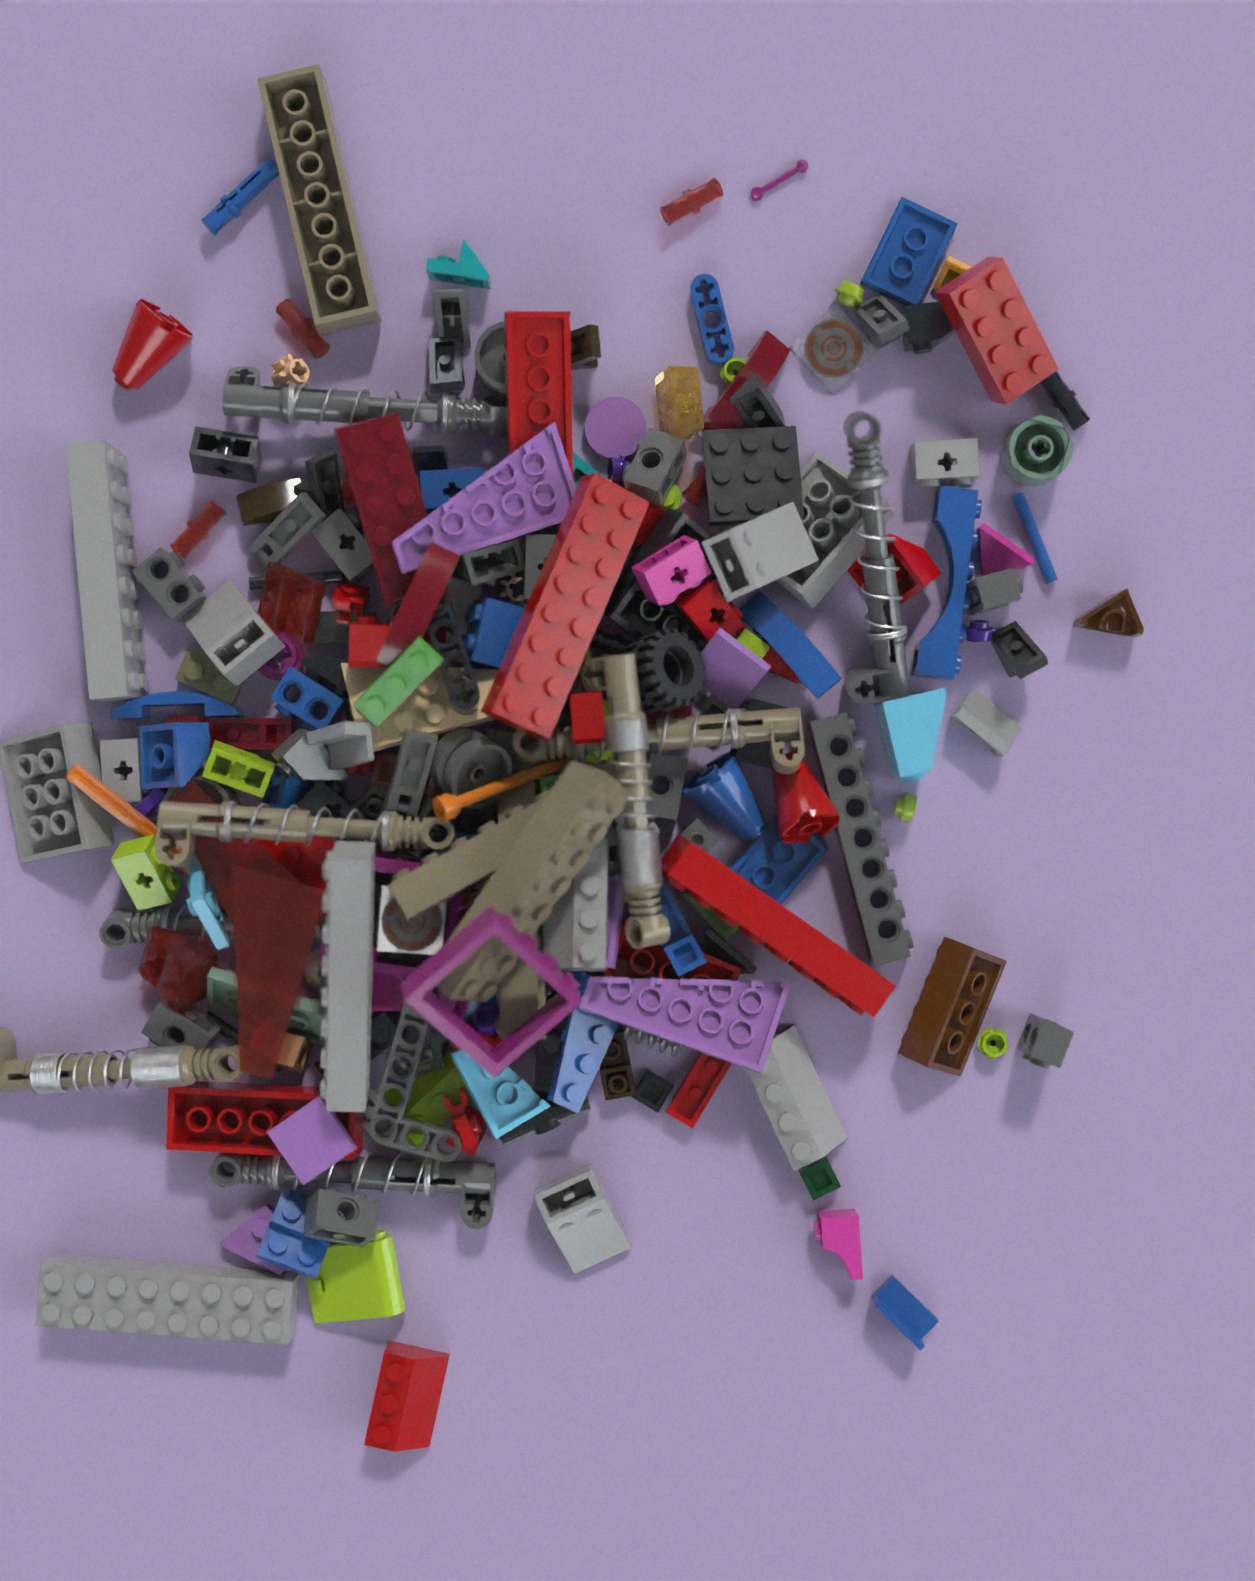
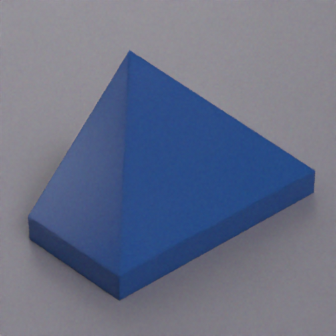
M274 758V770L262 803H266L269 808L289 809L290 806L300 802L314 787L312 780L294 777L287 778L276 767L278 761Z

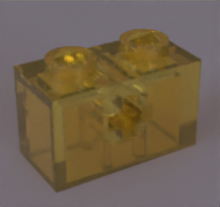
M668 366L655 378L659 428L661 432L683 438L684 440H690L704 429L698 367Z

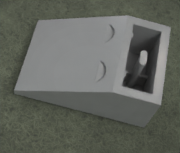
M794 501L702 542L727 601L819 561Z
M231 579L182 617V620L221 673L235 686L242 683L286 647Z
M593 1162L535 1188L533 1197L547 1227L574 1274L631 1248Z

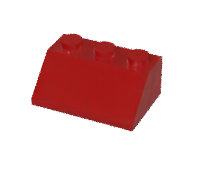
M357 616L356 621H350L348 667L389 668V666L376 661L391 628L389 618L388 622H376V617ZM446 630L438 632L435 636L437 641L442 644H446ZM425 632L422 639L431 647L427 632Z
M389 1340L382 1359L364 1442L365 1446L392 1452L430 1447L448 1366L449 1353Z

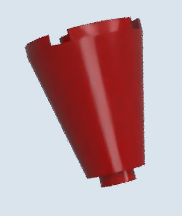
M140 298L135 305L112 368V372L116 375L114 378L115 382L127 390H131L132 387L135 389L141 388L190 344L193 339L192 332L172 315L167 316L159 311L161 309L159 306L143 298Z
M789 753L782 754L786 756V760H792L793 756ZM802 761L800 768L791 774H781L772 767L778 834L784 843H805L811 841L809 835L819 832L820 837L838 826L840 823L839 812L804 761Z

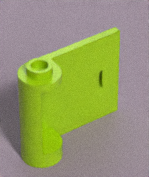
M385 1229L376 1230L375 1238L364 1247L347 1244L329 1245L316 1279L306 1277L314 1324L390 1317L406 1310L393 1235L386 1233Z

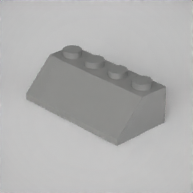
M603 838L595 845L589 854L587 863L577 871L570 881L569 889L558 898L552 907L550 916L543 921V954L549 952L558 962L561 971H607L608 839Z
M793 1024L776 1032L762 1073L746 1069L792 1169L795 1171L823 1158L846 1140L847 1136L795 1025Z

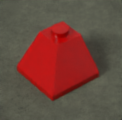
M889 533L886 537L896 538V541L887 543V552L894 555L895 567L900 568L899 571H896L898 595L903 597V600H899V603L902 604L941 575L942 572L924 548ZM867 552L860 557L861 562L864 557H867ZM856 559L847 571L861 588L865 582L863 565ZM883 605L884 616H886L885 605Z

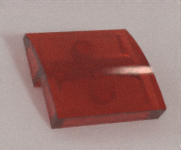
M268 562L258 613L273 632H285L303 644H312L326 584L290 567L275 562Z

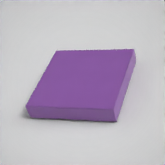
M722 628L718 629L701 652V660L705 664L706 669L703 671L706 676V683L702 684L703 688L731 709L739 708L771 667Z
M320 1096L267 1132L302 1185H305L357 1148L333 1111H326V1100L320 1099Z

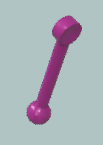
M803 159L799 160L794 168L761 188L754 187L751 190V198L754 201L761 200L763 193L794 174L805 172L808 169V162Z

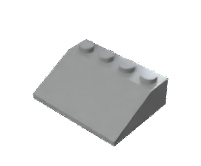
M816 452L800 471L804 509L802 522L819 561L775 580L812 610L853 564L860 553L866 549L865 538L858 536L853 531L855 525L863 519L862 508L850 502V497L857 491L855 488L848 487L847 482L850 473L819 452ZM860 493L853 497V501L857 504H861ZM881 495L882 507H890L886 497ZM893 511L883 514L884 527L894 516ZM861 523L857 527V532L865 535L864 524Z
M91 722L61 724L0 741V759L21 864L115 845L109 812L66 779L70 769L78 764L102 782Z

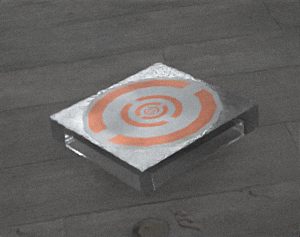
M836 304L789 347L790 351L830 395L878 351Z

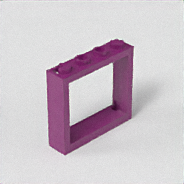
M375 851V871L396 874L408 868L412 872L422 866L420 861L424 858ZM462 892L449 899L443 946L456 930ZM322 940L319 952V965H322L326 945H328L323 944ZM373 956V975L375 972L387 973L389 977L394 979H406L423 963Z
M489 905L400 984L404 1001L490 1075L495 1077L581 1004L583 1000L578 990L580 984L573 978V975L570 972L564 974L559 969L556 959L549 952L544 954L537 949L538 945L535 940L525 931L521 934L515 928L516 925L508 914H499ZM494 934L559 992L495 1048L429 991Z

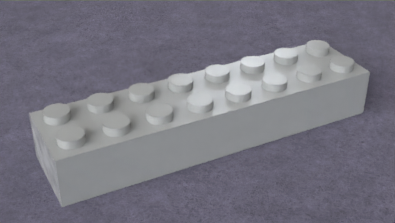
M104 440L65 444L89 700L106 703L131 701L145 696V692H148L149 683L142 667V661H145L146 651L143 642H140L139 630L143 628L142 615L140 611H137L136 599L140 597V588L138 581L134 580V574L132 573L133 568L137 566V556L135 550L131 549L130 537L134 536V525L132 519L128 517L127 505H131V493L128 486L125 485L124 474H128L127 458L122 452Z
M336 841L333 851H327V860H324L323 879L329 880L326 892L323 895V912L329 914L326 915V924L323 925L322 943L328 945H326L325 956L322 959V976L326 977L321 999L322 1007H325L324 1018H322L321 1038L325 1039L324 1049L321 1050V1069H324L323 1079H321L320 1099H326V1111L366 1112L371 1069L375 842Z
M52 1253L40 1263L36 1326L288 1346L296 1331L300 1274L284 1271L278 1275L267 1269Z

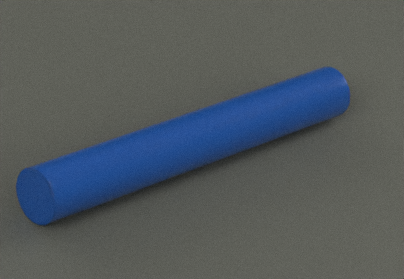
M1022 492L1011 497L1045 583L1048 584L1058 580L1024 493Z

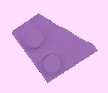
M267 1204L219 1244L223 1248L280 1275L287 1269L256 1258L275 1211L270 1204Z

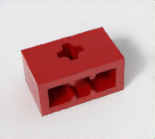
M704 578V582L693 589L684 590L673 601L706 644L709 643L719 628H722L733 638L740 635L746 628L740 620L743 614L734 603L730 602L728 604L723 598L724 592L721 585L715 579L709 581Z

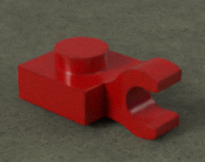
M353 582L338 584L332 597V609L339 610L336 623L349 625L353 613L363 614L370 598V587L360 586Z
M461 1087L459 1088V1094L462 1100L459 1103H453L448 1094L444 1095L443 1102L445 1107L451 1112L456 1129L465 1148L468 1149L478 1144V1133L482 1132L475 1114L470 1116L465 1108L468 1103V1093L465 1088Z

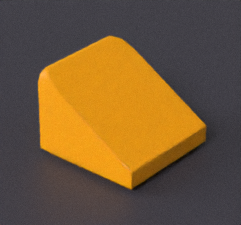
M948 256L932 289L939 290L972 266Z

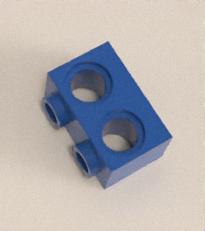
M291 666L270 696V699L277 703L275 706L276 710L290 718L293 714L304 720L301 725L310 731L334 725L348 704L347 700ZM298 686L301 689V698L297 702L291 703L288 699V691L291 687ZM324 702L328 707V714L324 719L318 720L314 715V708L317 704Z

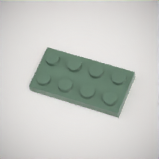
M212 966L207 976V1009L257 1026L260 1020L268 1021L276 1025L281 1031L305 1037L313 1045L324 1048L325 1038H321L322 1018H324L325 1007H322L321 1000H311L299 996L289 989L281 990L267 985L262 980H251L237 975L230 969H219Z

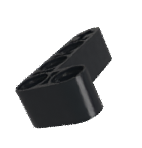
M443 593L439 601L442 603L443 609L433 614L426 632L431 647L443 658L438 668L453 710L458 714L469 715L478 708L480 692L449 599ZM404 597L397 599L389 607L390 626ZM449 631L454 639L448 644H442L435 638L438 632ZM450 661H459L464 666V670L454 675L450 674L445 667ZM464 682L463 687L466 695H473L470 698V704L465 705L463 700L457 701L460 698L458 684Z

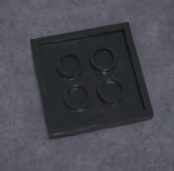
M796 426L702 431L701 442L708 526L743 524L793 501L801 520H803L804 509Z

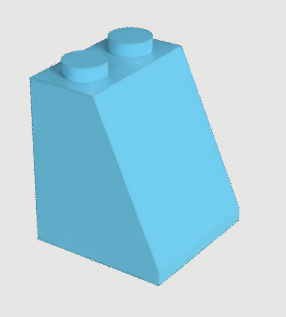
M945 688L883 702L874 706L891 778H900L901 783L924 779L923 772L932 770L946 699Z

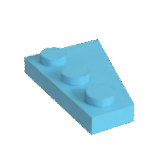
M201 845L195 846L192 861L186 865L190 877L186 881L190 893L187 904L191 914L194 917L198 916L215 947L217 950L230 946L228 936L220 926L225 923L224 916L216 899L219 898L214 869Z
M460 1048L449 1053L493 1138H499L550 1107L544 1099L540 1098L508 1066L497 1076L493 1077Z

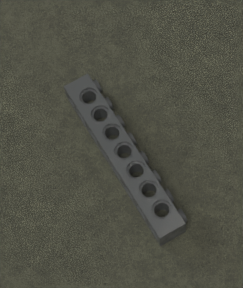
M847 712L810 721L807 725L824 790L839 812L840 823L835 828L870 964L878 966L911 957L909 949L914 948L910 931H904L901 918L906 917L901 899L896 900L893 888L898 887L893 869L888 870L885 860L886 857L890 856L886 840H880L877 827L882 826L877 808L872 809L869 797L874 794L870 779H864L861 767L866 765L863 751L861 748L856 749L853 738V736H857L855 721L853 717L848 718ZM834 738H839L845 743V752L841 756H836L830 751V743ZM843 768H847L853 773V782L847 787L842 786L838 781V773ZM853 798L857 799L861 804V812L855 817H851L846 812V804ZM860 829L866 830L869 834V842L863 847H858L854 842V834ZM872 859L877 864V872L871 877H866L862 873V865L865 861ZM876 890H881L885 894V902L880 907H873L870 903V896ZM883 921H890L893 925V932L888 937H880L878 933V927Z

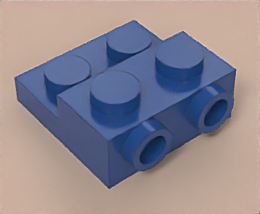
M290 1190L289 1194L282 1192L256 1258L315 1280L331 1241L303 1236L307 1196L296 1190Z

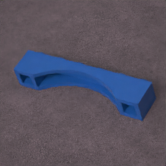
M940 486L936 490L932 523L938 531L946 550L949 566V585L945 604L937 621L927 635L916 644L912 676L949 681L954 679L955 674L960 673L962 656L957 655L959 643L964 642L966 625L961 624L963 612L968 611L970 593L965 592L967 581L972 580L974 562L969 561L971 550L976 549L978 531H974L975 518L979 519L982 510V500H978L979 490Z

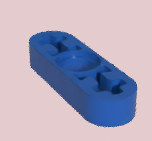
M700 274L691 283L690 296L701 340L709 363L714 366H724V363L733 357L734 345L719 285L713 276ZM701 283H705L707 288L712 287L709 291L710 304L700 309L699 306H704L705 300L703 294L696 291L699 290ZM714 312L720 316L721 323L718 327L708 328L704 325L703 317L707 313ZM721 332H724L725 335L719 336L720 345L722 348L727 347L728 349L724 352L723 358H719L717 353L712 354L711 352L715 349L714 336L719 335Z

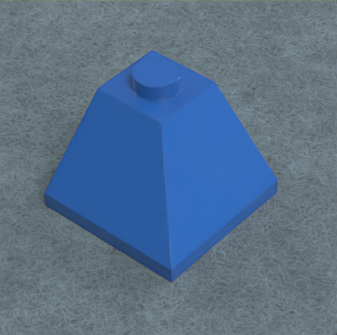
M175 722L139 726L141 789L185 787L210 754L208 723Z

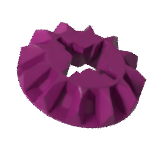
M273 631L286 646L282 649V652L288 653L292 657L282 660L281 669L278 661L271 658L258 670L262 675L271 680L281 681L290 666L298 670L302 668L301 661L305 654L301 642L295 636L285 631Z

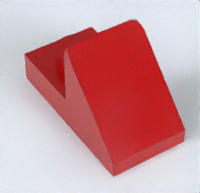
M602 693L571 694L573 744L606 742Z

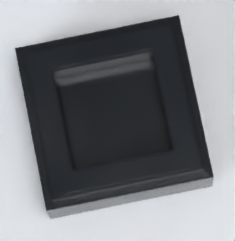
M647 1068L635 1088L636 1095L631 1097L658 1113L674 1088V1084Z

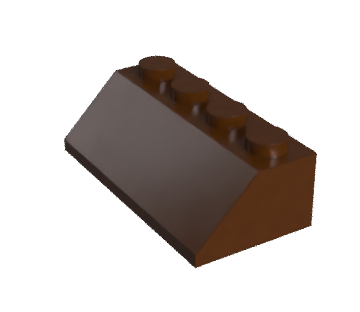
M944 936L941 945L937 949L931 971L925 979L920 999L913 1009L912 1019L902 1037L898 1053L928 1068L961 1077L1007 961Z

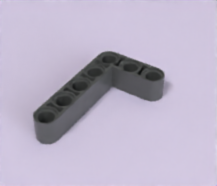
M405 1001L370 1121L369 1134L379 1144L448 1162L458 1156L463 1145L458 1131L405 1116L431 1026L428 1020ZM409 1025L417 1027L420 1031V1038L415 1043L407 1041L404 1036V1030ZM398 1057L409 1059L411 1063L409 1073H401L396 1069L395 1061ZM396 1088L401 1092L402 1101L400 1104H392L387 1100L386 1093L388 1089ZM385 1119L392 1123L393 1133L391 1135H383L378 1131L377 1125L379 1120ZM412 1128L420 1129L424 1133V1142L420 1144L412 1143L408 1137L409 1130ZM443 1137L453 1139L456 1145L455 1150L450 1153L442 1151L439 1147V1140Z

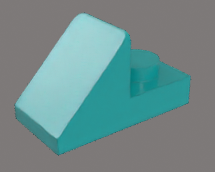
M465 239L462 242L459 263L447 256H437V259L428 258L426 272L430 280L491 289L492 283L489 273Z

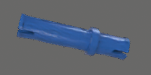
M268 156L227 196L223 195L220 198L221 202L201 219L202 223L213 235H216L234 217L238 218L242 214L240 211L279 175L278 166L274 159Z

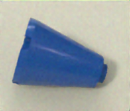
M725 753L707 763L708 769L701 775L697 771L687 781L682 791L690 801L737 838L752 841L764 831L762 826L765 820L737 759L731 753Z

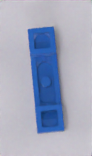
M761 591L739 608L743 614L741 618L756 634H759L817 699L822 697L842 679L806 635Z
M160 692L138 697L120 705L110 712V718L118 720L151 719L150 707L205 705V716L241 717L243 716V710L221 699L198 693Z
M663 878V885L659 889L660 893L656 894V896H660V902H657V904H661V910H658V912H662L669 922L670 937L662 946L679 977L707 961Z

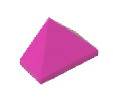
M985 523L976 529L978 531L976 546L982 576L1013 568V570L1024 569L1035 561V558Z

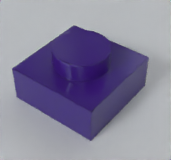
M168 788L153 789L135 809L145 817H152L153 815L158 817L160 804Z

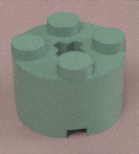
M1036 416L1019 424L1007 436L1002 447L1001 459L1006 475L1022 485L1039 486L1048 483L1060 474L1069 464L1073 453V443L1071 437L1069 438L1065 431V427L1056 419L1047 416ZM1034 446L1038 447L1037 452L1042 454L1039 457L1035 456V452L1032 450Z

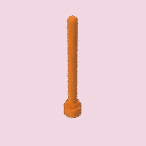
M563 756V759L558 757L555 760L544 762L458 796L445 793L433 798L434 812L441 822H446L456 818L457 813L461 812V808L566 768L570 763V759H567V756Z

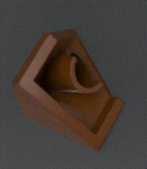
M1127 588L1110 595L1075 619L1073 627L1133 638L1143 635L1144 627Z

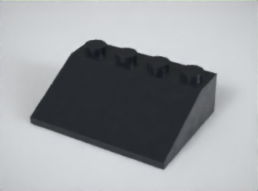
M671 508L667 509L615 583L602 614L634 639L664 628L678 629L679 633L684 632L688 635V640H693L695 644L701 638L674 602L659 606L648 601L631 568L684 535L696 539L712 572V574L705 578L709 581L715 579L719 583L702 542L713 536L683 512Z

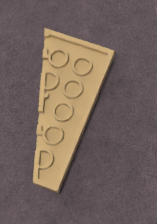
M341 663L354 721L371 722L353 704L388 668L348 667L349 663ZM446 667V670L450 674L455 675L461 673L464 668ZM435 669L378 727L371 722L373 752L401 745L405 728L438 735L460 727H468L495 720V718L482 713L481 709L498 670L472 669L480 692L479 705L473 713L462 715L453 710L440 671ZM464 682L458 684L460 698L457 701L463 700L465 705L470 704V698L473 695H466L463 687Z

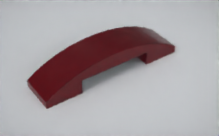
M765 330L747 356L749 358L714 406L708 408L692 432L701 438L703 430L737 429L743 422V418L731 403L730 397L755 373L758 374L766 388H768L786 360L790 349L768 330Z
M430 542L376 661L390 667L418 637L423 638L461 557L460 555Z
M168 715V723H208L210 734L209 748H212L215 740L239 749L276 750L293 734V719Z

